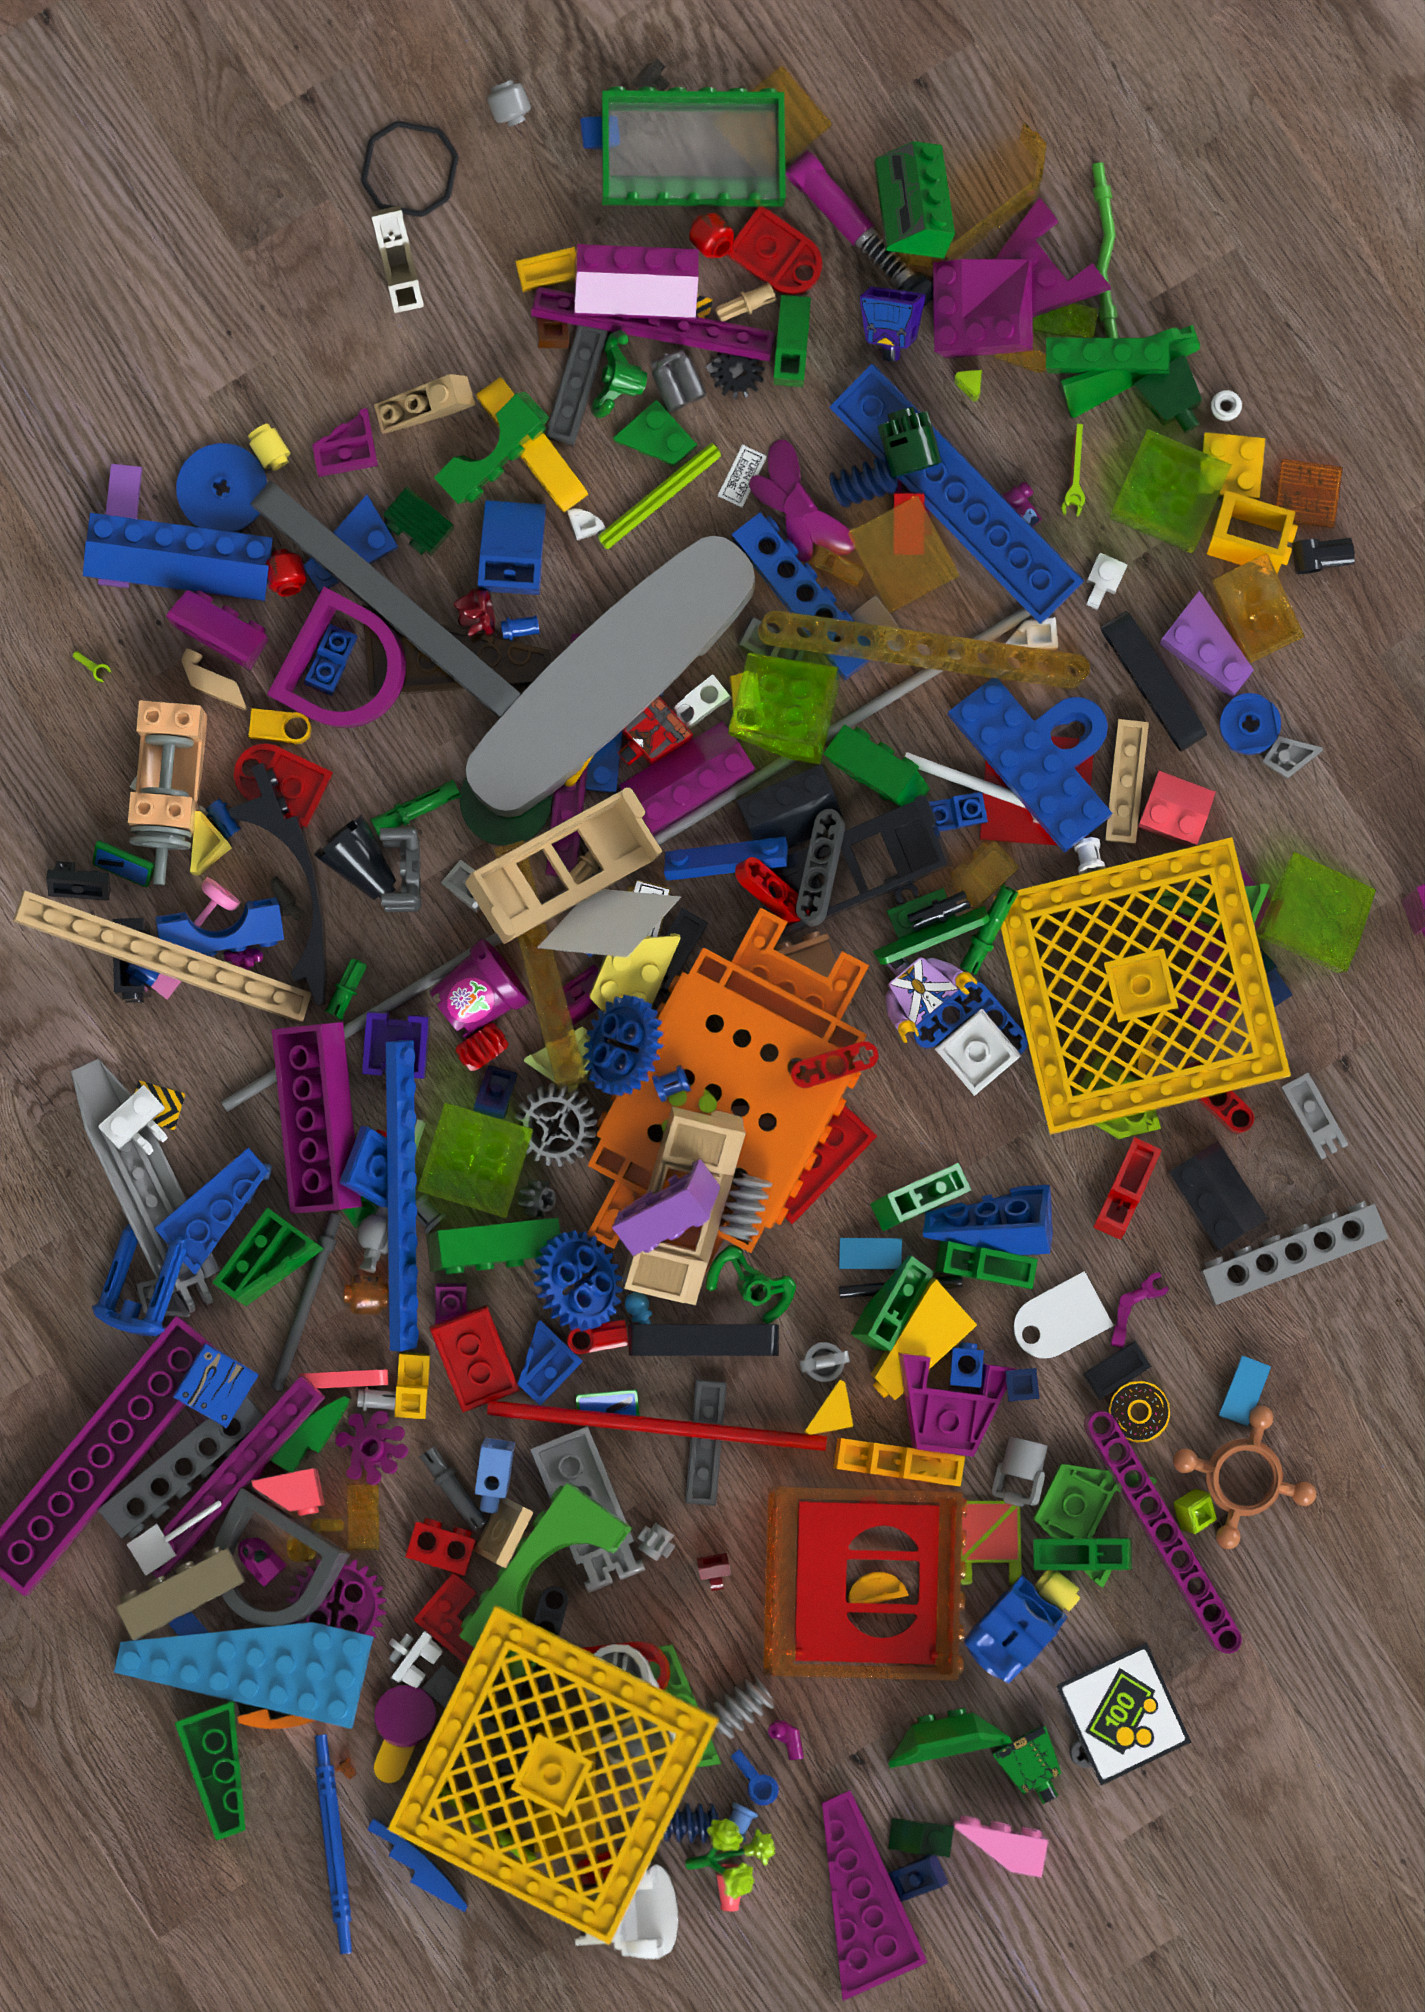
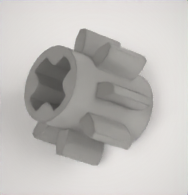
M656 1522L651 1529L645 1525L637 1537L642 1541L638 1549L658 1561L661 1555L668 1558L675 1545L670 1543L675 1535Z

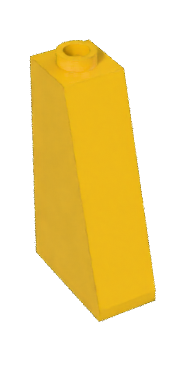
M931 1277L891 1351H884L870 1374L876 1380L872 1386L884 1399L889 1395L896 1400L904 1393L898 1352L931 1357L930 1369L977 1326L971 1317L933 1277Z

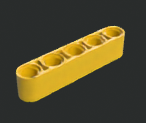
M499 377L478 392L476 397L499 427L495 414L515 394L506 382ZM544 433L535 440L530 438L523 445L525 451L520 457L563 513L588 495L582 483Z

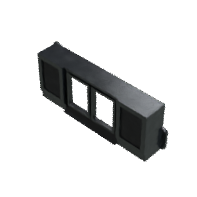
M919 795L914 798L915 801L844 832L841 850L860 894L832 907L828 906L825 920L953 865L936 825V818L927 797ZM881 833L899 878L869 890L851 845ZM809 847L788 855L787 866L769 868L798 894ZM821 847L817 852V859L830 855L831 847ZM817 876L810 882V886L813 889L821 887ZM768 885L771 895L776 898L775 890L772 886ZM814 905L809 910V917L812 912H817V908ZM766 906L763 907L764 910H766V911H768V912L774 914V913H773L769 908H767ZM802 920L792 925H786L780 937H787L810 926L806 925Z

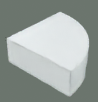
M582 509L567 510L577 540L599 534L605 530L602 521L594 514Z

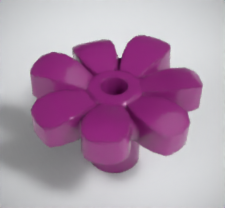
M249 945L246 950L240 952H230L228 949L224 952V960L231 961L232 965L250 971V966H254V962L263 961V953L256 948L250 949Z

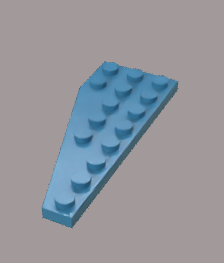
M310 1622L126 1641L120 1643L114 1673L352 1728L373 1636Z

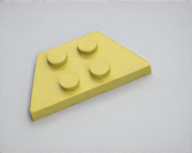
M673 933L670 936H646L628 957L605 955L589 993L591 1000L604 1011H606L607 1001L614 1003V997L623 998V995L645 999V1002L653 1005L681 939L680 935Z

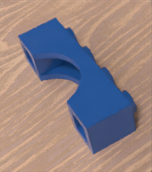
M276 897L246 902L240 918L230 927L217 931L198 927L189 919L185 912L155 917L159 939L207 956L216 955L217 951L229 949L230 952H240L246 950L247 946L259 944L261 947H270L278 944V941L284 940L280 908Z

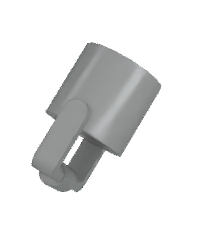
M820 1342L813 1345L807 1351L804 1360L799 1361L801 1373L806 1372L812 1380L819 1383H829L842 1373L844 1363H849L850 1358L848 1351L841 1352L834 1344Z
M1009 1437L1003 1463L1000 1462L997 1467L992 1494L995 1497L1004 1499L1005 1503L1023 1507L1024 1504L1037 1505L1045 1478L1042 1468L1048 1446ZM1005 1475L1034 1481L1030 1498L1010 1491L1002 1492Z

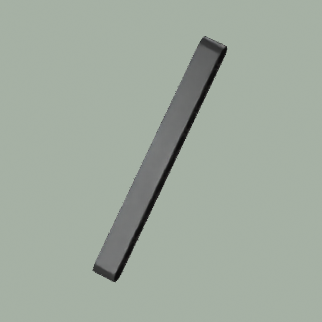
M270 480L250 502V505L497 717L501 718L521 695L513 686L274 482Z

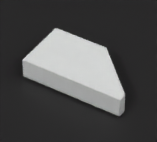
M1048 618L1042 624H1039L1035 619L1025 620L1002 646L1001 654L1058 649L1056 618Z

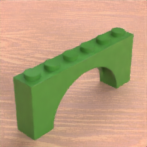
M566 1483L564 1487L562 1485L559 1486L550 1499L553 1503L547 1512L542 1511L534 1520L533 1526L535 1529L530 1536L523 1537L515 1549L516 1556L511 1563H508L506 1568L501 1567L497 1573L499 1578L493 1588H487L480 1597L479 1603L481 1605L475 1614L470 1613L461 1625L463 1631L459 1637L475 1648L494 1607L497 1605L522 1618V1601L526 1586L538 1566L553 1553L577 1544H593L607 1552L615 1553L632 1527L575 1485ZM510 1650L506 1658L518 1655V1653ZM522 1659L508 1663L511 1675L514 1678L527 1675ZM530 1660L533 1669L537 1663Z

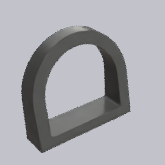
M241 1487L219 1530L214 1548L220 1546L222 1551L229 1548L233 1556L240 1536L256 1511L321 1554L322 1559L304 1594L296 1603L284 1610L267 1612L258 1609L244 1598L238 1587L222 1594V1597L235 1613L254 1624L281 1626L298 1623L310 1616L322 1604L349 1558L350 1553L252 1489Z

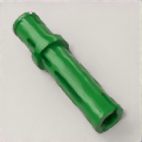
M451 779L443 785L429 790L408 802L394 804V808L371 818L370 821L379 837L380 828H397L401 825L405 827L410 824L409 821L443 804L460 798L461 795L454 780Z
M1003 884L1000 886L997 896L987 912L990 921L982 925L977 934H973L970 941L972 943L960 964L961 968L977 975L988 951L991 952L995 946L993 944L995 937L1019 894L1016 890Z

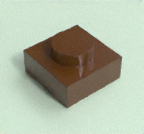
M537 317L538 348H568V323Z

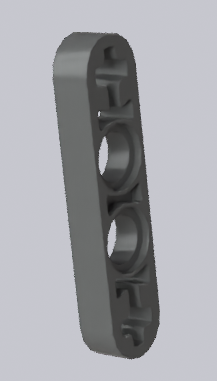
M833 809L821 811L815 819L797 900L796 913L808 926L821 924L827 915L845 832L844 819ZM831 819H833L836 824L831 825L828 832L824 825L830 823ZM821 847H831V854L827 859H817V852ZM817 875H823L825 877L824 884L818 889L811 888V880ZM814 905L817 908V912H812L809 917L806 910H810Z

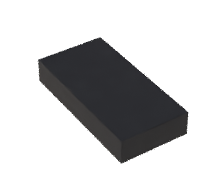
M1133 1341L1084 1372L1083 1376L1100 1400L1152 1366L1136 1341Z

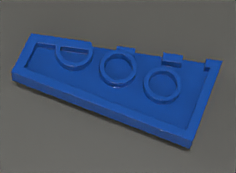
M248 1147L154 1229L168 1245L176 1237L185 1239L187 1251L183 1262L195 1275L269 1170Z

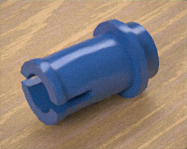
M537 615L512 620L506 617L505 621H500L503 639L513 641L514 637L540 634Z
M218 799L205 808L208 812L206 816L207 818H212L224 838L228 839L242 828L234 818H231L226 808L227 802L223 803L221 799Z

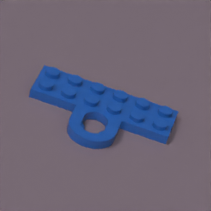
M994 676L948 711V717L1064 853L1112 816L1113 813L1075 770L1076 767L1101 748L1107 735L1108 725L1106 716L1102 709L1091 700L1081 697L1064 699L1034 721L1000 680ZM1073 721H1078L1084 725L1085 733L1080 737L1077 746L1064 750L1053 744L1050 733L1054 727L1068 725Z

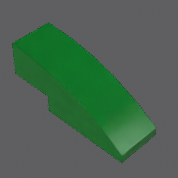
M940 1241L934 1272L1033 1289L1038 1259L982 1247Z
M343 1396L309 1416L270 1461L293 1473L298 1468L309 1448L321 1453L352 1399Z
M1132 1537L1033 1539L1034 1570L1132 1569Z

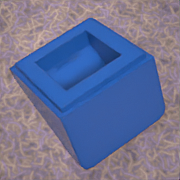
M601 116L580 118L583 147L602 150ZM609 116V149L620 145L616 116Z

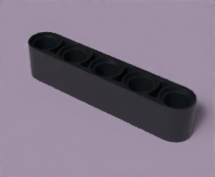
M1124 611L1102 625L1100 629L1106 641L1177 749L1182 752L1206 737L1207 732L1132 616L1127 611Z
M629 1324L628 1356H779V1325Z

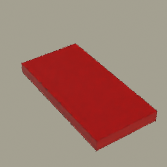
M844 1105L839 1116L832 1115L828 1123L832 1127L829 1136L824 1144L818 1142L813 1151L818 1155L810 1171L803 1170L799 1178L803 1184L795 1198L789 1196L784 1206L789 1209L785 1219L792 1225L877 1138V1135L846 1105Z

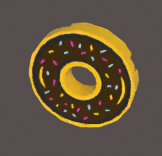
M1145 1381L1127 1383L1115 1392L1111 1398L1108 1413L1114 1417L1127 1440L1135 1443L1148 1442L1158 1437L1167 1427L1170 1418V1406L1164 1392L1157 1386ZM1136 1403H1142L1148 1409V1415L1142 1421H1137L1131 1416V1407Z

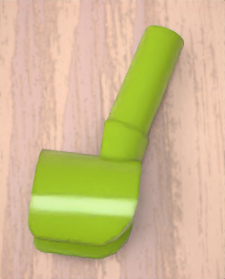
M78 651L74 652L72 657L93 672V677L97 682L104 683L105 681L97 677L96 671L99 668H104L111 673L110 668L105 664L97 665Z

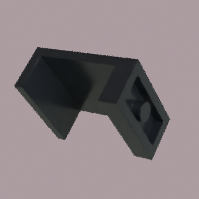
M144 918L112 919L114 923L150 935V924ZM113 957L114 993L122 998V1000H125V1003H144V998L151 997V991L146 986H127V975L124 972L126 961Z

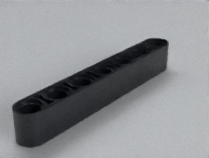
M551 1586L543 1591L533 1623L539 1626L543 1621L551 1622L555 1627L554 1635L558 1637L560 1636L569 1601L568 1594L562 1587ZM558 1591L562 1594L563 1604L560 1608L552 1609L547 1605L546 1596L549 1592ZM543 1667V1668H541V1669H535V1668H533V1672H537V1671H540V1670H543V1669H546V1668H545V1667ZM549 1673L536 1677L541 1694L545 1691ZM529 1680L518 1683L516 1685V1690L520 1700L526 1699L521 1693V1687L525 1682H528ZM536 1701L522 1705L524 1712L529 1715L530 1721L537 1719L539 1709ZM515 1708L509 1710L506 1728L515 1726L513 1723V1716L517 1713ZM535 1725L529 1727L532 1735ZM522 1729L509 1733L511 1742H516L521 1747L528 1745ZM503 1738L497 1755L505 1753ZM528 1751L522 1752V1755L517 1759L520 1769ZM508 1757L495 1762L499 1774L503 1772L514 1773ZM493 1785L492 1789L498 1794L496 1785ZM511 1788L505 1790L506 1795H510L514 1792L513 1790H511Z

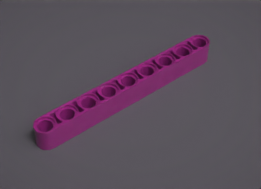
M1105 1411L1090 1412L1084 1420L1085 1432L1209 1643L1215 1650L1222 1653L1231 1654L1236 1652L1242 1644L1240 1631L1116 1420ZM1102 1416L1107 1422V1427L1105 1431L1098 1434L1093 1429V1421L1097 1417ZM1114 1443H1119L1122 1447V1455L1117 1460H1112L1108 1454L1110 1446ZM1129 1470H1135L1138 1475V1481L1132 1487H1128L1124 1481V1476ZM1149 1496L1154 1502V1507L1150 1513L1144 1514L1140 1509V1502L1143 1498ZM1165 1523L1169 1527V1535L1166 1539L1159 1540L1156 1536V1529L1160 1524ZM1182 1550L1185 1554L1184 1564L1175 1567L1171 1561L1172 1555L1175 1551ZM1198 1577L1201 1582L1200 1590L1197 1593L1191 1594L1188 1591L1187 1583L1191 1578ZM1208 1604H1214L1217 1610L1216 1616L1212 1620H1206L1203 1616V1610ZM1229 1630L1232 1634V1642L1230 1645L1222 1647L1219 1643V1636L1223 1631Z

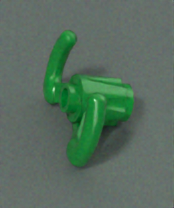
M622 330L612 332L604 345V351L609 361V364L605 365L601 376V381L605 382V386L597 398L593 400L591 406L592 415L598 419L606 417L615 406L613 400L621 394L633 397L636 394L641 395L646 386L647 372L642 371L639 366L629 364L618 348V343L625 345L629 341L626 332Z
M727 1246L711 1263L706 1279V1288L709 1291H714L717 1288L718 1276L726 1262L731 1261L738 1275L736 1283L738 1292L745 1301H749L753 1306H760V1304L768 1301L771 1295L782 1292L779 1302L763 1314L762 1321L765 1324H770L779 1318L788 1309L794 1298L796 1283L790 1276L771 1278L761 1273V1271L756 1270L747 1263L742 1249L738 1246ZM741 1264H742L743 1268L745 1269L744 1272L742 1271V1269H741V1267H740Z

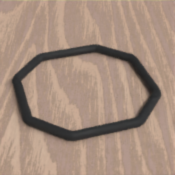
M395 121L370 138L361 183L378 208L382 210L395 207L382 204L367 182L374 142L397 127L438 134L453 156L445 196L423 211L401 207L402 214L423 217L450 199L459 159L458 153L439 128Z

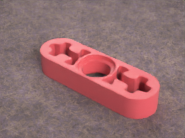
M387 1369L298 1374V1377L304 1376L317 1389L389 1385Z

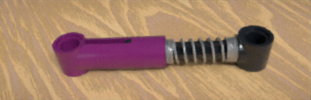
M806 150L785 169V175L800 192L805 193L853 246L857 244L859 248L863 247V253H868V258L874 259V265H879L880 271L886 272L885 277L891 278V283L894 284L897 290L925 294L923 307L934 298V287L930 280L921 272L913 273L910 267L906 268V263L902 264L899 261L900 257L896 258L894 255L895 252L886 251L883 239L880 240L877 237V231L873 229L875 225L826 173L823 165L810 151Z

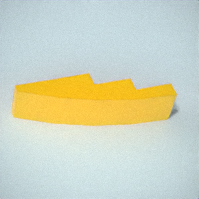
M837 1438L833 1468L961 1487L965 1456Z

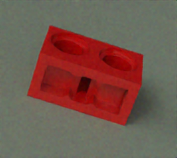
M426 1517L423 1523L416 1521L405 1557L465 1576L477 1541L470 1538L472 1532L455 1526L453 1532L441 1529L442 1522ZM424 1532H431L436 1538V1544L430 1550H424L419 1545V1537ZM454 1541H460L465 1546V1554L460 1559H454L448 1553V1547Z

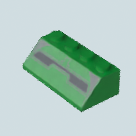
M912 141L875 158L874 168L886 251L944 259L955 235L942 145Z

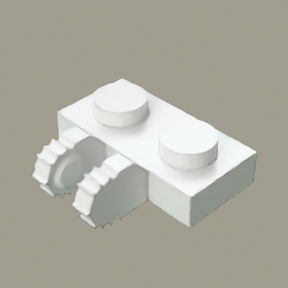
M144 1085L98 1126L118 1150L133 1139L146 1154L150 1155L154 1151L151 1144L139 1134L145 1126L153 1132V1135L158 1140L164 1142L168 1138L153 1121L165 1107Z

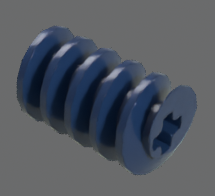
M886 455L884 465L879 458H875L874 468H871L869 463L865 461L862 463V472H860L857 465H852V475H849L845 468L840 470V479L837 478L834 472L830 473L829 480L832 491L843 507H850L852 502L854 504H861L864 499L870 501L875 495L883 497L886 492L893 494L897 491L898 477H892Z
M689 1803L684 1804L681 1812L677 1807L663 1835L665 1842H669L672 1833H675L677 1842H682L684 1835L687 1834L690 1843H693L697 1834H700L702 1843H707L709 1838L707 1829L711 1826L712 1820H718V1813L714 1804L709 1805L707 1812H704L701 1803H697L694 1812L691 1811Z

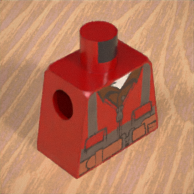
M658 696L623 729L622 734L629 742L617 754L628 766L634 763L640 756L652 765L691 741L693 733Z

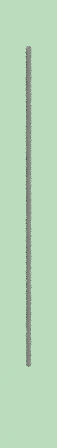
M1024 607L670 824L654 834L653 837L660 846L832 740L844 724L850 728L1032 615ZM567 889L563 890V891L560 892L559 894H557V895H555L554 897L550 898V899L547 900L546 902H548V901H550L551 899H553V898L559 896L560 894L566 892ZM496 933L485 938L493 947L502 943V940ZM470 948L369 1011L389 1013L433 986L470 955ZM367 1012L344 1025L345 1039L366 1027ZM276 1068L221 1101L227 1112L277 1082Z

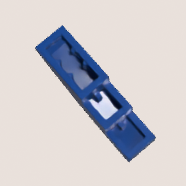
M375 1817L367 1830L394 1844L389 1857L416 1871L410 1883L465 1912L469 1904L451 1879L415 1844L387 1830L389 1826Z

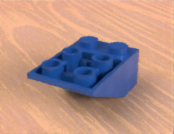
M485 500L478 573L479 589H486L489 592L540 595L546 504Z

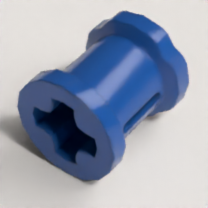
M681 1065L677 1066L675 1071L663 1076H652L656 1091L662 1102L667 1101L668 1096L683 1090L686 1092L691 1091L688 1079ZM678 1081V1082H676V1083H674V1084H671V1085H669V1086H665V1085L670 1084V1083H672V1082Z

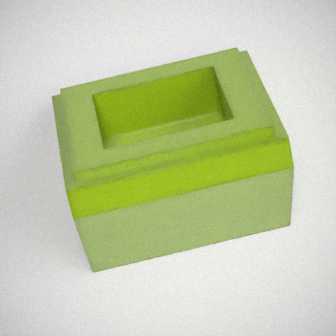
M982 370L958 372L954 378V384L973 402L979 399Z

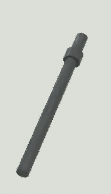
M330 1213L323 1236L319 1235L317 1244L323 1247L324 1250L315 1256L270 1387L281 1392L283 1390L330 1251H334L337 1240L334 1239L342 1219L340 1215Z

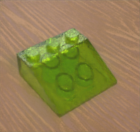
M748 653L728 734L791 760L820 764L840 686L838 667Z
M1292 852L1256 935L1336 973L1347 972L1360 943L1376 889L1303 855Z
M445 1102L417 1191L508 1218L534 1129Z

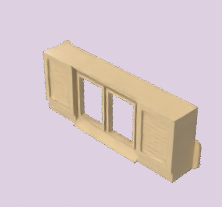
M624 788L622 791L471 873L464 883L495 933L499 935L505 944L655 861L663 851L642 819L645 815V810L632 789ZM575 831H578L602 872L576 885L552 846L553 843ZM541 850L567 889L566 892L542 905L517 866V863Z
M671 1107L647 1193L652 1191L653 1194L662 1191L668 1168L689 1173L693 1170L692 1163L698 1159L702 1160L721 1188L710 1213V1219L701 1227L695 1250L660 1242L654 1250L648 1253L642 1251L634 1256L629 1253L622 1276L624 1289L680 1303L696 1305L746 1134L742 1117L717 1110L713 1111L709 1116Z

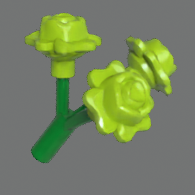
M726 1818L721 1821L712 1820L711 1826L707 1829L708 1834L711 1836L712 1848L705 1855L686 1858L685 1866L688 1870L711 1867L722 1874L726 1886L725 1895L731 1896L735 1900L740 1895L752 1891L754 1883L752 1876L753 1867L747 1866L743 1862L738 1867L725 1869L716 1862L745 1855V1857L755 1855L764 1865H768V1859L775 1855L774 1841L770 1833L762 1834L760 1829L757 1828L752 1843L745 1844L743 1848L739 1849L740 1843L743 1841V1837L739 1833V1827L733 1821ZM730 1849L733 1850V1851H729V1852H725V1853H721V1854L715 1855L718 1850H722V1851H727V1850H730Z

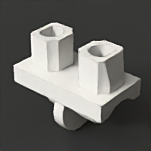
M427 1631L423 1632L411 1651L408 1649V1646L414 1638L407 1633L400 1643L393 1638L389 1641V1644L395 1650L388 1659L396 1664L402 1655L406 1656L392 1676L397 1682L403 1681L417 1688L427 1675L413 1665L417 1658L421 1655L434 1664L443 1653V1650L432 1640L433 1637Z

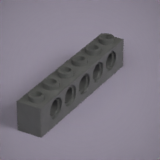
M246 1395L233 1417L241 1424L240 1432L237 1435L229 1436L224 1426L210 1418L206 1419L100 1507L98 1511L121 1539L127 1536L133 1539L146 1528L143 1523L148 1518L153 1516L157 1519L170 1508L167 1503L175 1496L181 1499L194 1488L191 1483L201 1476L204 1480L218 1468L215 1463L223 1456L227 1459L239 1446V1443L263 1419L264 1414L250 1397ZM207 1438H212L217 1444V1450L211 1456H206L201 1451V1443ZM182 1458L190 1459L193 1464V1470L187 1476H182L177 1471V1463ZM158 1478L166 1479L169 1484V1490L163 1496L157 1495L153 1490V1484ZM134 1498L142 1499L145 1504L144 1512L139 1516L133 1515L129 1510V1504Z

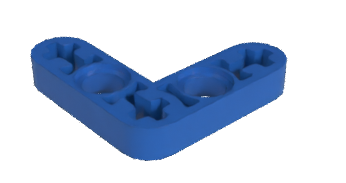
M972 981L965 984V988L967 990L972 988L974 991L979 988L982 991L979 996L982 1001L977 1003L973 1000L966 1005L971 1010L966 1014L962 1005L955 1001L957 997H960L963 1002L969 996V994L965 995L959 989L916 1026L919 1036H916L915 1032L913 1033L914 1040L918 1046L930 1049L939 1044L979 1010L983 1009L986 1014L991 1010H996L1003 1016V1022L998 1028L1002 1031L1007 1023H1010L1013 1027L1008 1029L1012 1037L1017 1035L1021 1037L1022 1040L1019 1042L1021 1048L1017 1051L1022 1054L1028 1045L1025 1032L987 987L981 982H978L976 985ZM949 1006L955 1007L960 1013L959 1020L952 1024L945 1022L942 1018L943 1010ZM936 1016L939 1024L946 1028L947 1031L942 1033L939 1028L933 1034L935 1039L933 1042H930L928 1039L921 1041L922 1032L920 1029L922 1027H925L927 1030L932 1028L936 1023L931 1019Z

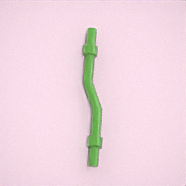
M1099 162L1092 164L1095 188H1093L1094 200L1099 205L1103 228V239L1096 268L1109 283L1107 271L1116 233L1110 199H1112L1111 186L1107 185L1104 164ZM1109 290L1099 294L1101 305L1098 309L1100 321L1104 323L1106 338H1118L1115 321L1118 318L1116 305L1112 304L1111 292Z

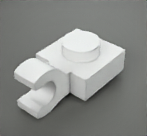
M1099 553L1087 580V583L1094 585V589L1086 605L1098 610L1106 591L1115 594L1127 564Z

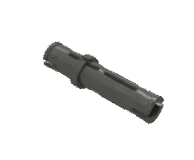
M433 1446L419 1456V1458L422 1459L435 1478L433 1480L435 1485H440L473 1533L488 1521L454 1475L456 1473L453 1467L450 1469L436 1449L437 1447Z

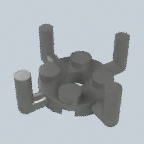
M412 827L380 828V840H383V848H400V877H402L401 893H381V904L384 906L385 912H417L421 909L420 838L418 837L417 830Z

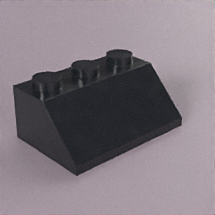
M822 764L737 800V807L752 841L786 837L788 849L811 840L815 819L821 811L833 809L843 818ZM831 819L830 823L824 825L828 832L829 827L835 825L836 822Z
M1218 1141L1166 1173L1215 1252L1268 1219Z

